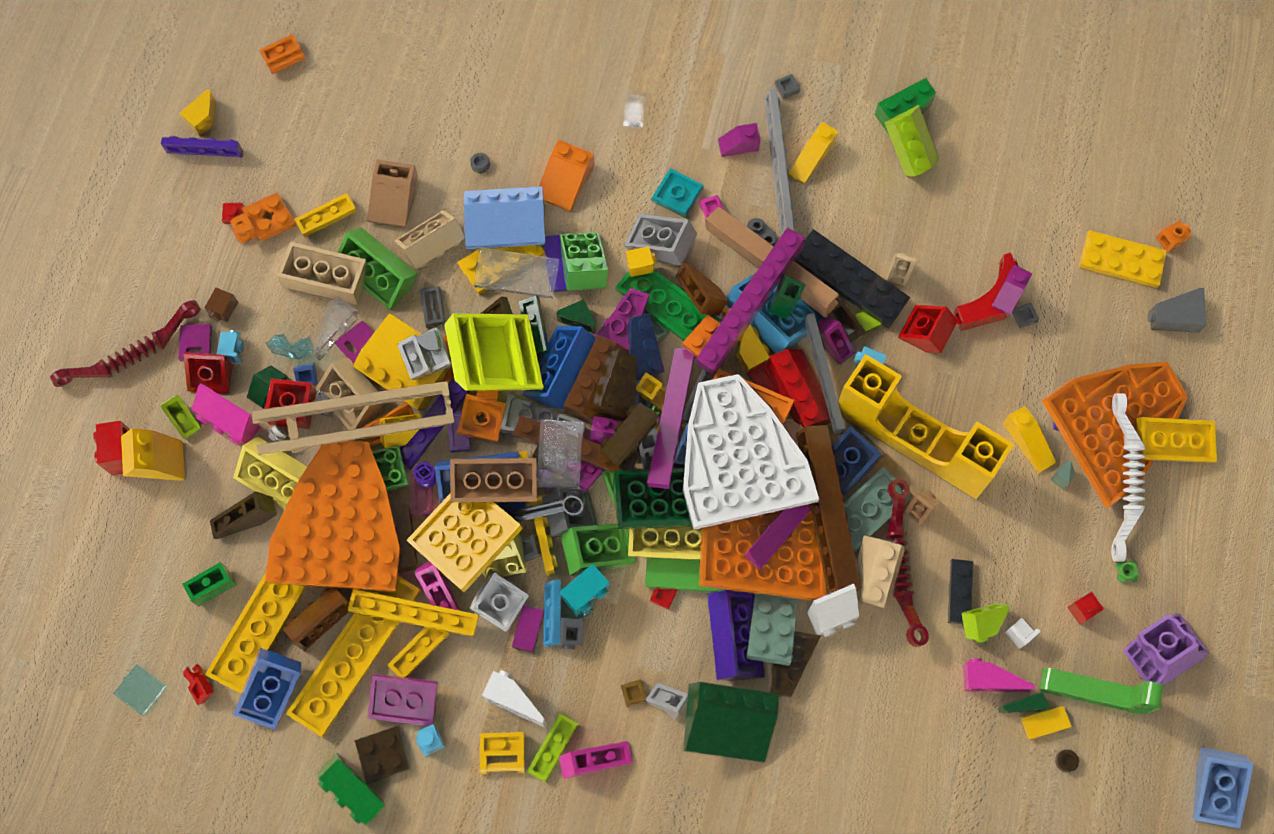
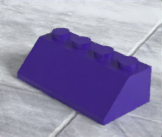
M722 590L708 594L717 680L737 681L765 678L763 661L747 659L755 593Z

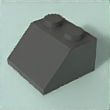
M558 488L542 497L543 503L564 499L568 492L576 490L581 492L586 500L582 512L577 515H570L564 511L546 516L551 537H561L571 527L597 525L589 490L586 493L582 489ZM569 498L568 504L573 508H577L580 505V501L576 498Z

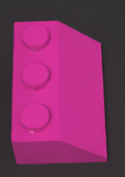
M200 383L192 407V411L197 415L195 419L204 425L207 423L213 426L211 429L220 435L225 433L229 436L228 440L237 446L240 443L244 445L251 441L261 428L258 423L253 424L252 415Z

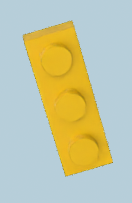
M346 193L294 220L305 238L357 212Z
M425 627L387 666L398 677L407 678L450 634L447 631Z

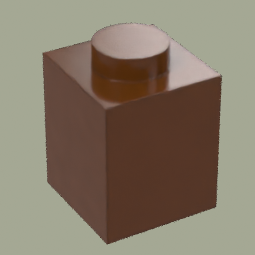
M215 287L204 308L209 313L211 319L218 322L220 320L228 322L238 304V300L232 293Z

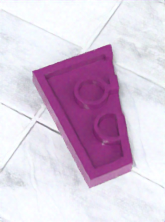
M630 288L616 306L615 311L606 319L602 328L594 337L602 336L629 350V318L644 315L650 295Z

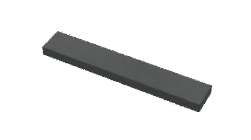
M807 314L804 322L833 432L835 435H839L845 429L815 314Z

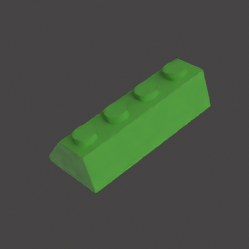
M362 227L347 231L337 252L366 259L364 289L389 310L412 289L418 276L416 271Z

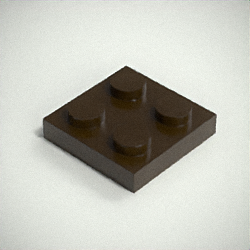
M397 726L354 740L367 784L410 769Z

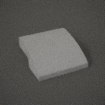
M436 327L428 332L433 330L438 332L442 351L433 352L425 349L418 343L416 335L397 344L411 380L426 377L452 365L440 330Z

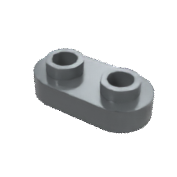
M753 218L748 222L747 227L765 241L767 239L771 240L770 244L775 246L778 238L762 219ZM758 225L760 228L756 229L753 226Z

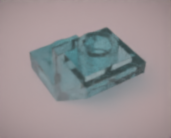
M284 333L275 335L266 342L267 347L273 354L298 360L316 351L309 337L297 340L292 346Z

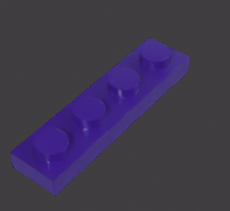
M176 136L162 137L161 145L166 153L242 157L243 149L239 142L232 139L225 141L214 138L198 139L195 137L179 138Z

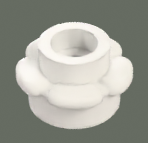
M278 425L268 429V436L274 442L283 441L287 437L286 432Z

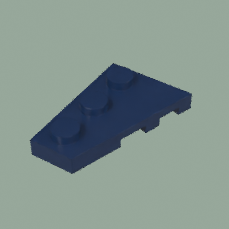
M650 313L629 318V354L637 357L636 379L642 378L646 372L650 375L665 372Z

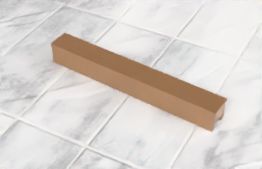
M720 207L709 217L705 218L706 230L758 268L774 247ZM796 262L791 264L785 275L806 284L800 299L826 318L838 305V301L835 299L839 294Z

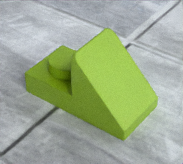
M178 394L160 405L183 439L201 429L200 424L189 410L188 405Z

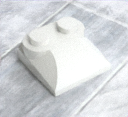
M492 572L474 597L470 609L475 614L507 632L529 595Z

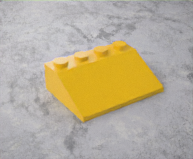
M391 313L387 315L361 349L353 364L354 368L387 390L442 382L450 368L449 366L426 377L411 380L397 344L413 335L419 336L422 333ZM434 396L404 401L415 409L420 410L428 408Z

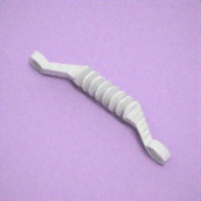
M1123 393L1114 394L1112 410L1125 435L1123 449L1130 451L1129 454L1123 455V458L1130 460V462L1123 464V466L1130 468L1129 471L1123 472V475L1130 477V479L1123 480V483L1130 485V487L1123 489L1124 492L1129 493V496L1123 497V500L1129 501V504L1123 506L1124 521L1112 543L1111 554L1114 562L1125 561L1127 552L1125 540L1145 510V506L1138 504V502L1145 500L1144 497L1138 496V493L1145 492V489L1138 487V485L1145 483L1144 480L1138 479L1139 476L1145 475V472L1138 470V468L1145 466V464L1138 462V460L1145 458V455L1139 454V451L1145 450V446L1125 414L1127 397Z

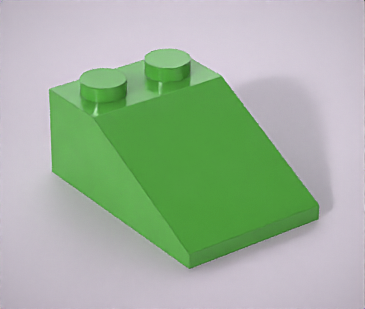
M617 523L571 527L561 535L570 576L580 575L592 564L599 571L636 563L635 557L628 556L629 530L618 529Z

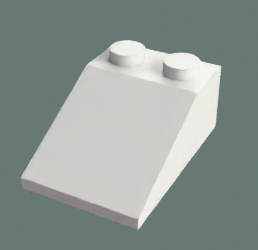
M854 584L813 601L807 615L817 635L828 637L836 633L835 629L841 626L846 629L856 624L855 620L859 617Z
M502 670L499 673L493 671L482 694L483 698L495 706L546 728L547 723L515 683L512 675Z

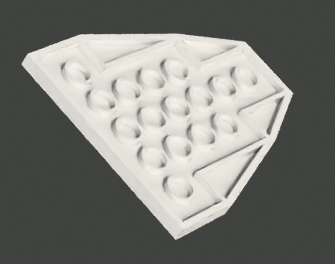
M739 374L698 383L688 424L683 492L694 530L819 501L806 457L771 408Z

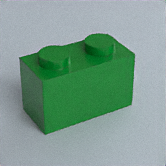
M221 562L182 583L190 601L198 607L237 585L228 567Z

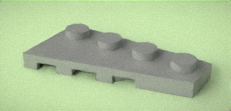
M508 394L501 433L513 435L520 415H523L578 437H584L585 422L564 414L553 413L551 409L540 408L532 405V402L522 401L515 398L514 395Z

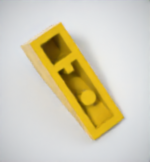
M822 121L807 142L788 175L805 184L835 145L839 131Z
M1026 406L1010 414L1005 419L1003 425L1038 474L1056 463L1037 421Z

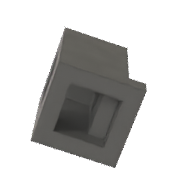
M560 618V644H562V649L575 650V645L582 646L584 619ZM567 630L571 632V636L569 638L566 637Z

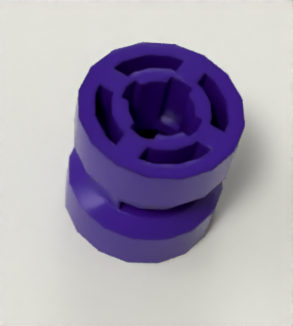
M422 462L415 467L414 476L421 487L430 488L436 484L435 470L430 463Z

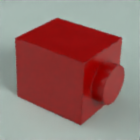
M1092 591L1067 607L1079 625L1105 610Z

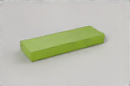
M560 713L527 772L546 783L579 724Z

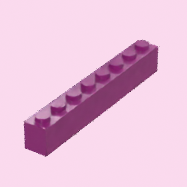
M788 227L786 228L696 358L697 366L715 376L717 370L720 369L780 282L782 275L787 272L804 247L805 237Z

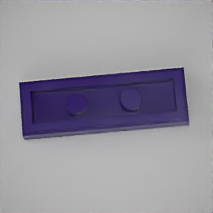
M560 235L545 236L544 251L550 293L570 291L567 290L565 283Z

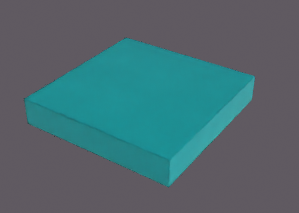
M670 168L653 194L651 201L686 218L703 190L704 185Z

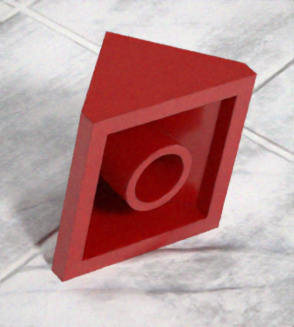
M183 354L187 391L197 392L198 386L201 383L216 393L229 392L233 364L226 355Z

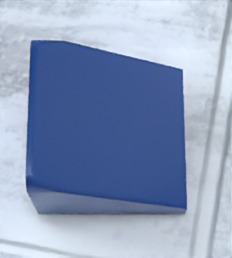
M315 363L298 365L293 368L296 381L309 382L313 385L318 384Z

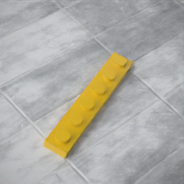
M527 451L519 452L520 458H533V456L528 457ZM537 478V488H540V487H539L538 478ZM542 495L537 496V501H530V505L542 504ZM547 517L534 518L547 576L555 574L554 568L558 567L556 556L551 555L549 549L553 547L551 535H546L545 528L549 527Z
M355 589L352 591L347 609L349 612L471 637L475 636L479 620L478 614Z

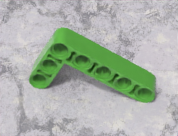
M1043 668L1039 690L1048 694L1145 715L1161 709L1164 685L1155 682H1142L1131 687L1057 669Z

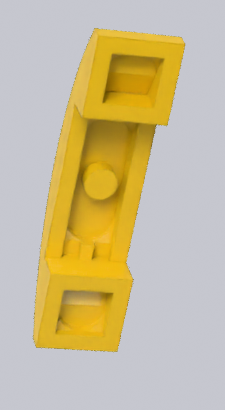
M646 372L636 386V392L652 406L656 405L657 409L662 412L667 389L662 386L663 383ZM682 421V422H683V426L686 427V425H688V423Z

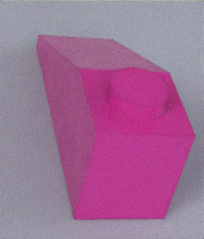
M430 561L418 566L415 574L431 605L459 610L446 576Z
M971 658L969 662L963 664L964 691L1031 692L1035 689L1034 684L990 662H982L981 658Z
M628 741L571 751L559 757L564 779L633 763Z

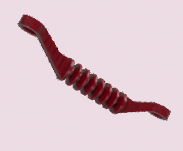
M187 301L179 307L165 327L151 333L152 340L144 336V344L138 339L137 348L132 343L129 344L131 351L123 347V355L117 351L115 352L116 359H113L110 355L107 356L108 363L101 359L90 367L59 369L51 374L50 379L55 387H61L70 383L73 378L113 377L111 370L120 373L119 366L126 370V362H129L132 366L135 365L133 358L141 362V354L147 358L149 357L148 350L156 354V346L161 350L165 349L180 323L184 319L196 316L201 308L197 301Z
M898 478L891 481L887 486L888 494L894 502L886 539L893 540L892 543L906 546L908 542L901 540L907 537L902 521L905 500L910 493V488L905 480ZM896 485H898V486L901 488V490H902V493H901V494H899V493L896 491V489H895V486H896ZM905 549L903 555L908 554L909 550ZM903 557L896 579L898 583L894 586V589H899V591L893 593V598H896L910 625L906 631L908 643L913 647H920L928 642L929 633L919 620L920 618L913 606L912 596H914V591L907 590L913 586V583L906 582V580L912 578V575L905 573L911 570V566L904 565V563L910 561V558ZM915 630L920 633V641L914 636Z

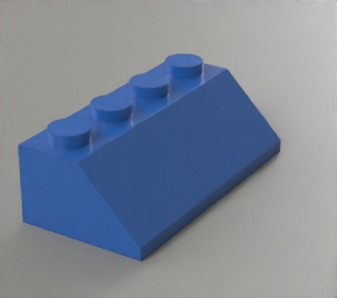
M557 326L548 343L550 352L542 355L539 362L543 389L525 390L523 396L550 408L564 409L563 405L596 338L583 327Z

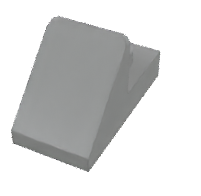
M657 682L646 701L649 705L666 711L672 719H675L686 705L688 694Z

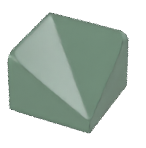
M1066 460L1051 478V481L1063 490L1075 476L1072 462Z

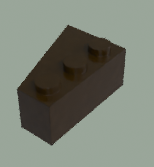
M620 349L609 352L590 406L591 410L614 420L625 421L628 415L626 413L633 404L636 405L637 357Z

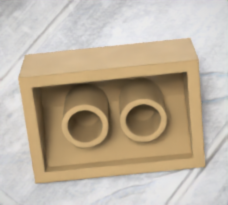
M442 210L394 242L408 262L417 269L428 265V261L433 258L441 257L450 247L460 245L462 240L465 239V235L456 219Z
M349 358L331 362L316 387L317 394L323 400L378 391L362 372L353 367L354 363ZM384 404L334 411V413L348 430L357 429L375 417Z
M863 536L856 561L861 589L856 590L857 600L888 609L905 551L904 546Z

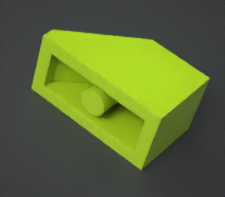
M994 603L963 612L962 619L966 638L974 639L975 642L980 643L986 642L989 637L997 635L1010 610V606L1008 604Z

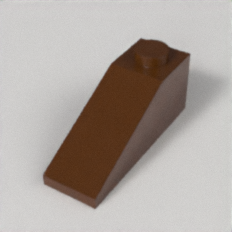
M683 261L676 274V278L699 313L720 316L728 302L727 297L720 287L688 261Z

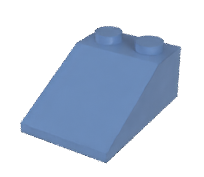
M1201 747L1196 770L1194 820L1240 829L1254 767L1246 755Z

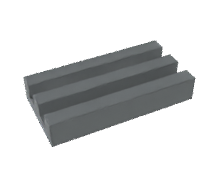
M440 286L420 289L426 328H430L433 325L434 327H437L439 324L444 325L446 321ZM433 292L437 294L440 319H437ZM425 293H429L433 318L431 321H429Z

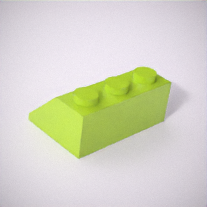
M919 106L884 122L905 176L916 177L931 169L939 160Z

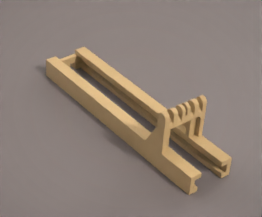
M447 381L258 410L251 413L253 424L287 419L290 439L258 444V455L290 450L292 453H298L301 450L314 446L454 423ZM435 395L444 396L446 414L301 438L298 435L296 417Z

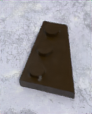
M794 631L791 664L789 666L773 663L770 693L792 697L821 635Z

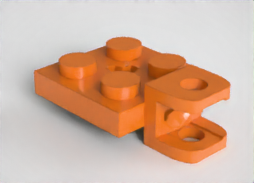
M274 193L241 208L243 214L233 218L230 222L233 227V233L239 243L248 242L256 238V236L262 242L296 226L294 219L278 193ZM272 214V219H264L265 215Z
M478 390L476 396L466 394L457 430L458 435L497 444L506 403L497 401L499 390ZM480 414H482L484 419H487V422L479 423L476 417H480Z

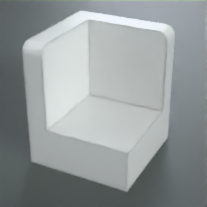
M1021 618L1004 633L1020 649L1041 631L1038 628L1033 630Z

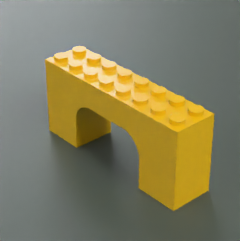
M865 354L844 385L839 397L838 404L842 417L977 499L998 472L1014 443L977 421L969 432L957 431L905 400L897 390L902 376Z

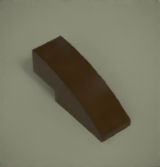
M836 298L835 300L838 301V305L828 314V317L841 323L850 343H852L866 331L844 301H839Z

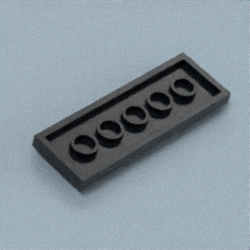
M814 229L804 240V247L794 260L806 271L888 329L911 298Z

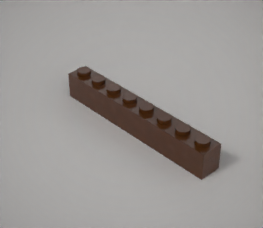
M827 425L805 426L796 432L798 447L808 461L819 501L811 503L810 507L827 593L831 594L852 584L855 585L856 590L861 589L860 577L856 567V556L853 553L852 537L849 533L848 517L843 504V494L839 485L835 455L832 451L831 435Z

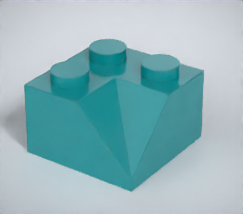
M592 564L560 591L562 601L578 619L582 616L585 618L594 610L592 607L595 606V600L597 598L601 600L609 593L610 583Z

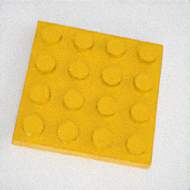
M450 493L407 541L457 587L465 592L523 527L494 502H451Z

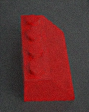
M786 349L769 356L766 365L783 396L794 400L790 410L794 422L802 427L830 424L831 420L821 384L802 349Z

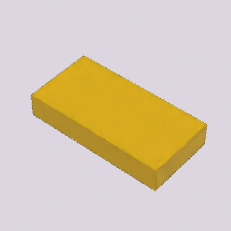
M1064 706L1021 718L1028 740L1071 727Z

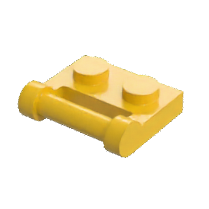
M524 732L480 733V775L487 774L488 772L504 771L525 773ZM487 756H517V762L487 763Z

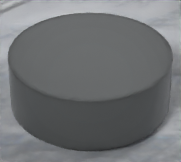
M476 153L470 159L471 168L476 173H484L490 167L489 158L484 153Z

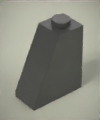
M1198 288L1157 303L1148 312V322H1150L1151 330L1199 333L1206 326L1204 288Z

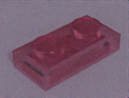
M412 474L411 517L430 516L433 510V486L430 488L421 487L414 474Z

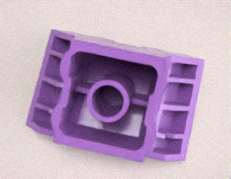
M1181 614L1166 615L1140 632L1137 639L1132 641L1123 651L1145 682H1155L1162 685L1170 683L1176 676L1191 669L1196 662H1202L1209 654Z

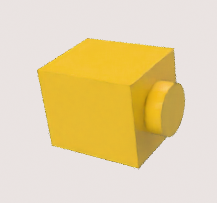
M649 246L626 251V262L630 277L654 272V265L657 262L655 253L650 252Z

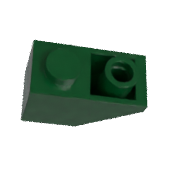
M783 274L767 312L786 319L798 304L806 284Z

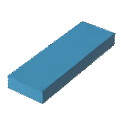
M552 580L544 584V647H553L560 644L561 580Z

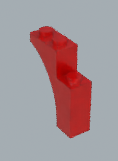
M1012 253L1002 256L999 262L997 281L985 295L972 302L957 306L953 314L958 319L957 325L960 331L1006 319L1007 314L991 306L1014 265L1018 266V262L1013 258Z

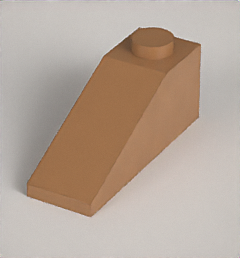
M921 489L915 495L904 514L921 526L939 501L936 500L934 494Z

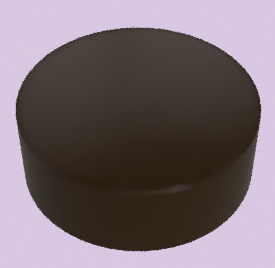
M1066 749L1056 755L1055 764L1060 771L1069 773L1078 768L1079 758L1074 751Z

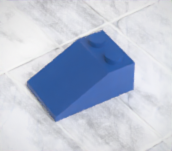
M260 648L233 716L275 729L301 673L302 662Z

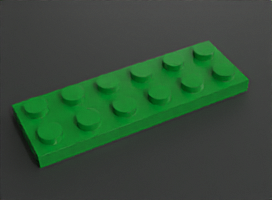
M655 269L652 273L630 277L628 272L615 286V290L623 296L626 295L630 288L649 294L650 299L645 313H650L654 320L683 342L707 316L706 314L699 313L686 292ZM710 315L719 323L723 321L716 315Z

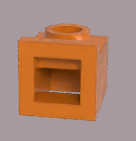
M1179 220L1169 227L1162 229L1156 239L1169 253L1189 240L1192 236L1191 228L1188 224H1183Z

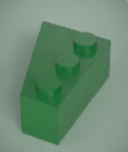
M924 78L878 102L874 115L888 133L884 122L916 106L920 107L923 114L932 105L936 91L927 78Z
M337 753L317 772L318 779L320 780L318 785L326 793L331 791L336 796L334 801L342 809L346 806L351 811L350 817L357 824L362 822L366 826L385 807L384 801L355 774L351 767L349 768L341 760Z

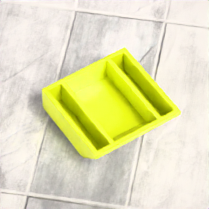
M453 313L444 324L454 379L464 390L543 389L528 315Z

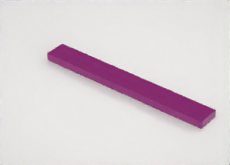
M675 348L648 478V487L666 489L670 487L695 356L685 348Z

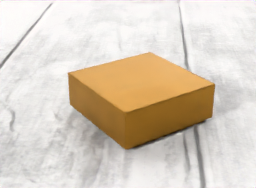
M641 679L620 685L626 707L646 702L647 697Z

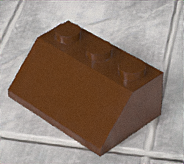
M328 587L321 592L319 599L315 602H310L303 608L304 612L298 617L294 616L291 618L283 630L297 647L305 651L349 613L347 610L349 602L336 588Z

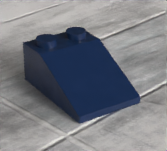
M850 426L832 446L843 497L886 455L882 449L856 426Z

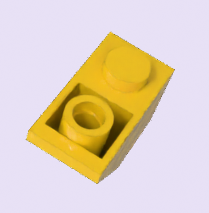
M751 324L740 338L736 357L745 373L766 362L770 354L767 346L760 342L757 329L754 326L752 327Z

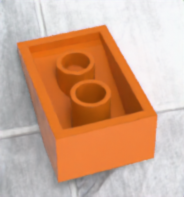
M558 140L550 155L539 187L543 188L544 202L571 212L595 165L594 153Z

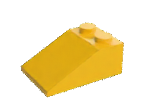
M132 428L121 436L123 476L185 480L182 440L154 430Z

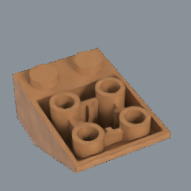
M376 160L371 183L368 222L406 228L418 179L415 165Z

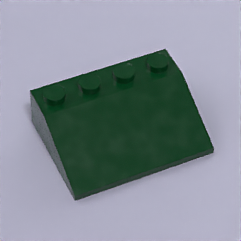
M685 468L673 469L669 489L648 487L650 469L614 470L613 494L618 529L693 527L683 492Z
M700 681L688 684L683 751L765 762L778 717L779 694Z

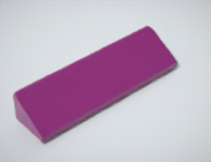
M808 505L784 509L746 552L744 557L761 570L811 511Z

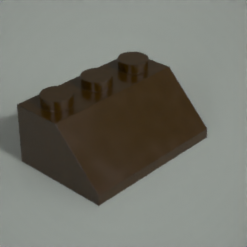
M639 403L637 406L633 404L626 413L628 415L627 419L624 422L620 421L613 429L615 434L611 439L607 437L600 445L602 448L600 453L620 469L660 421L659 415L642 403Z

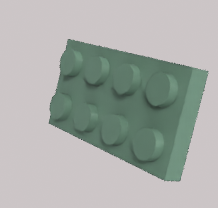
M884 467L844 503L845 513L848 517L849 533L852 537L853 553L861 547L863 536L871 537L891 518L894 500L889 496L887 486L896 478ZM896 485V486H895L896 491H897L899 494H901V493H902L901 488H900L898 485ZM911 493L906 497L905 504L913 497Z
M755 593L747 659L790 666L798 599Z

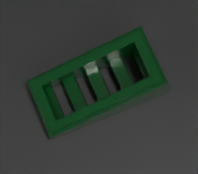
M1042 692L998 707L999 713L1042 712L1049 709L1045 695Z

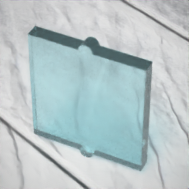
M136 664L130 673L123 677V682L113 694L143 716L151 705L157 702L158 696L165 689L166 685Z

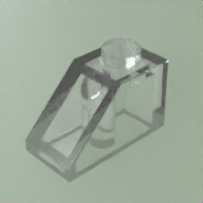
M627 93L624 104L623 125L628 126L630 129H638L643 126L646 103L645 94Z

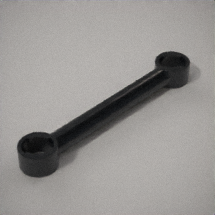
M573 490L568 492L564 499L507 511L506 513L516 522L564 511L570 515H577L582 512L586 500L581 492ZM569 498L578 499L580 505L577 508L571 507L568 504Z

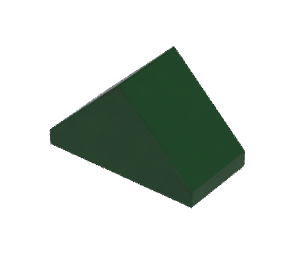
M584 299L557 311L558 322L570 326L583 327L588 332L595 334L596 323Z
M272 365L253 375L246 396L247 399L263 409L266 406L271 378L281 380L288 378L287 375Z

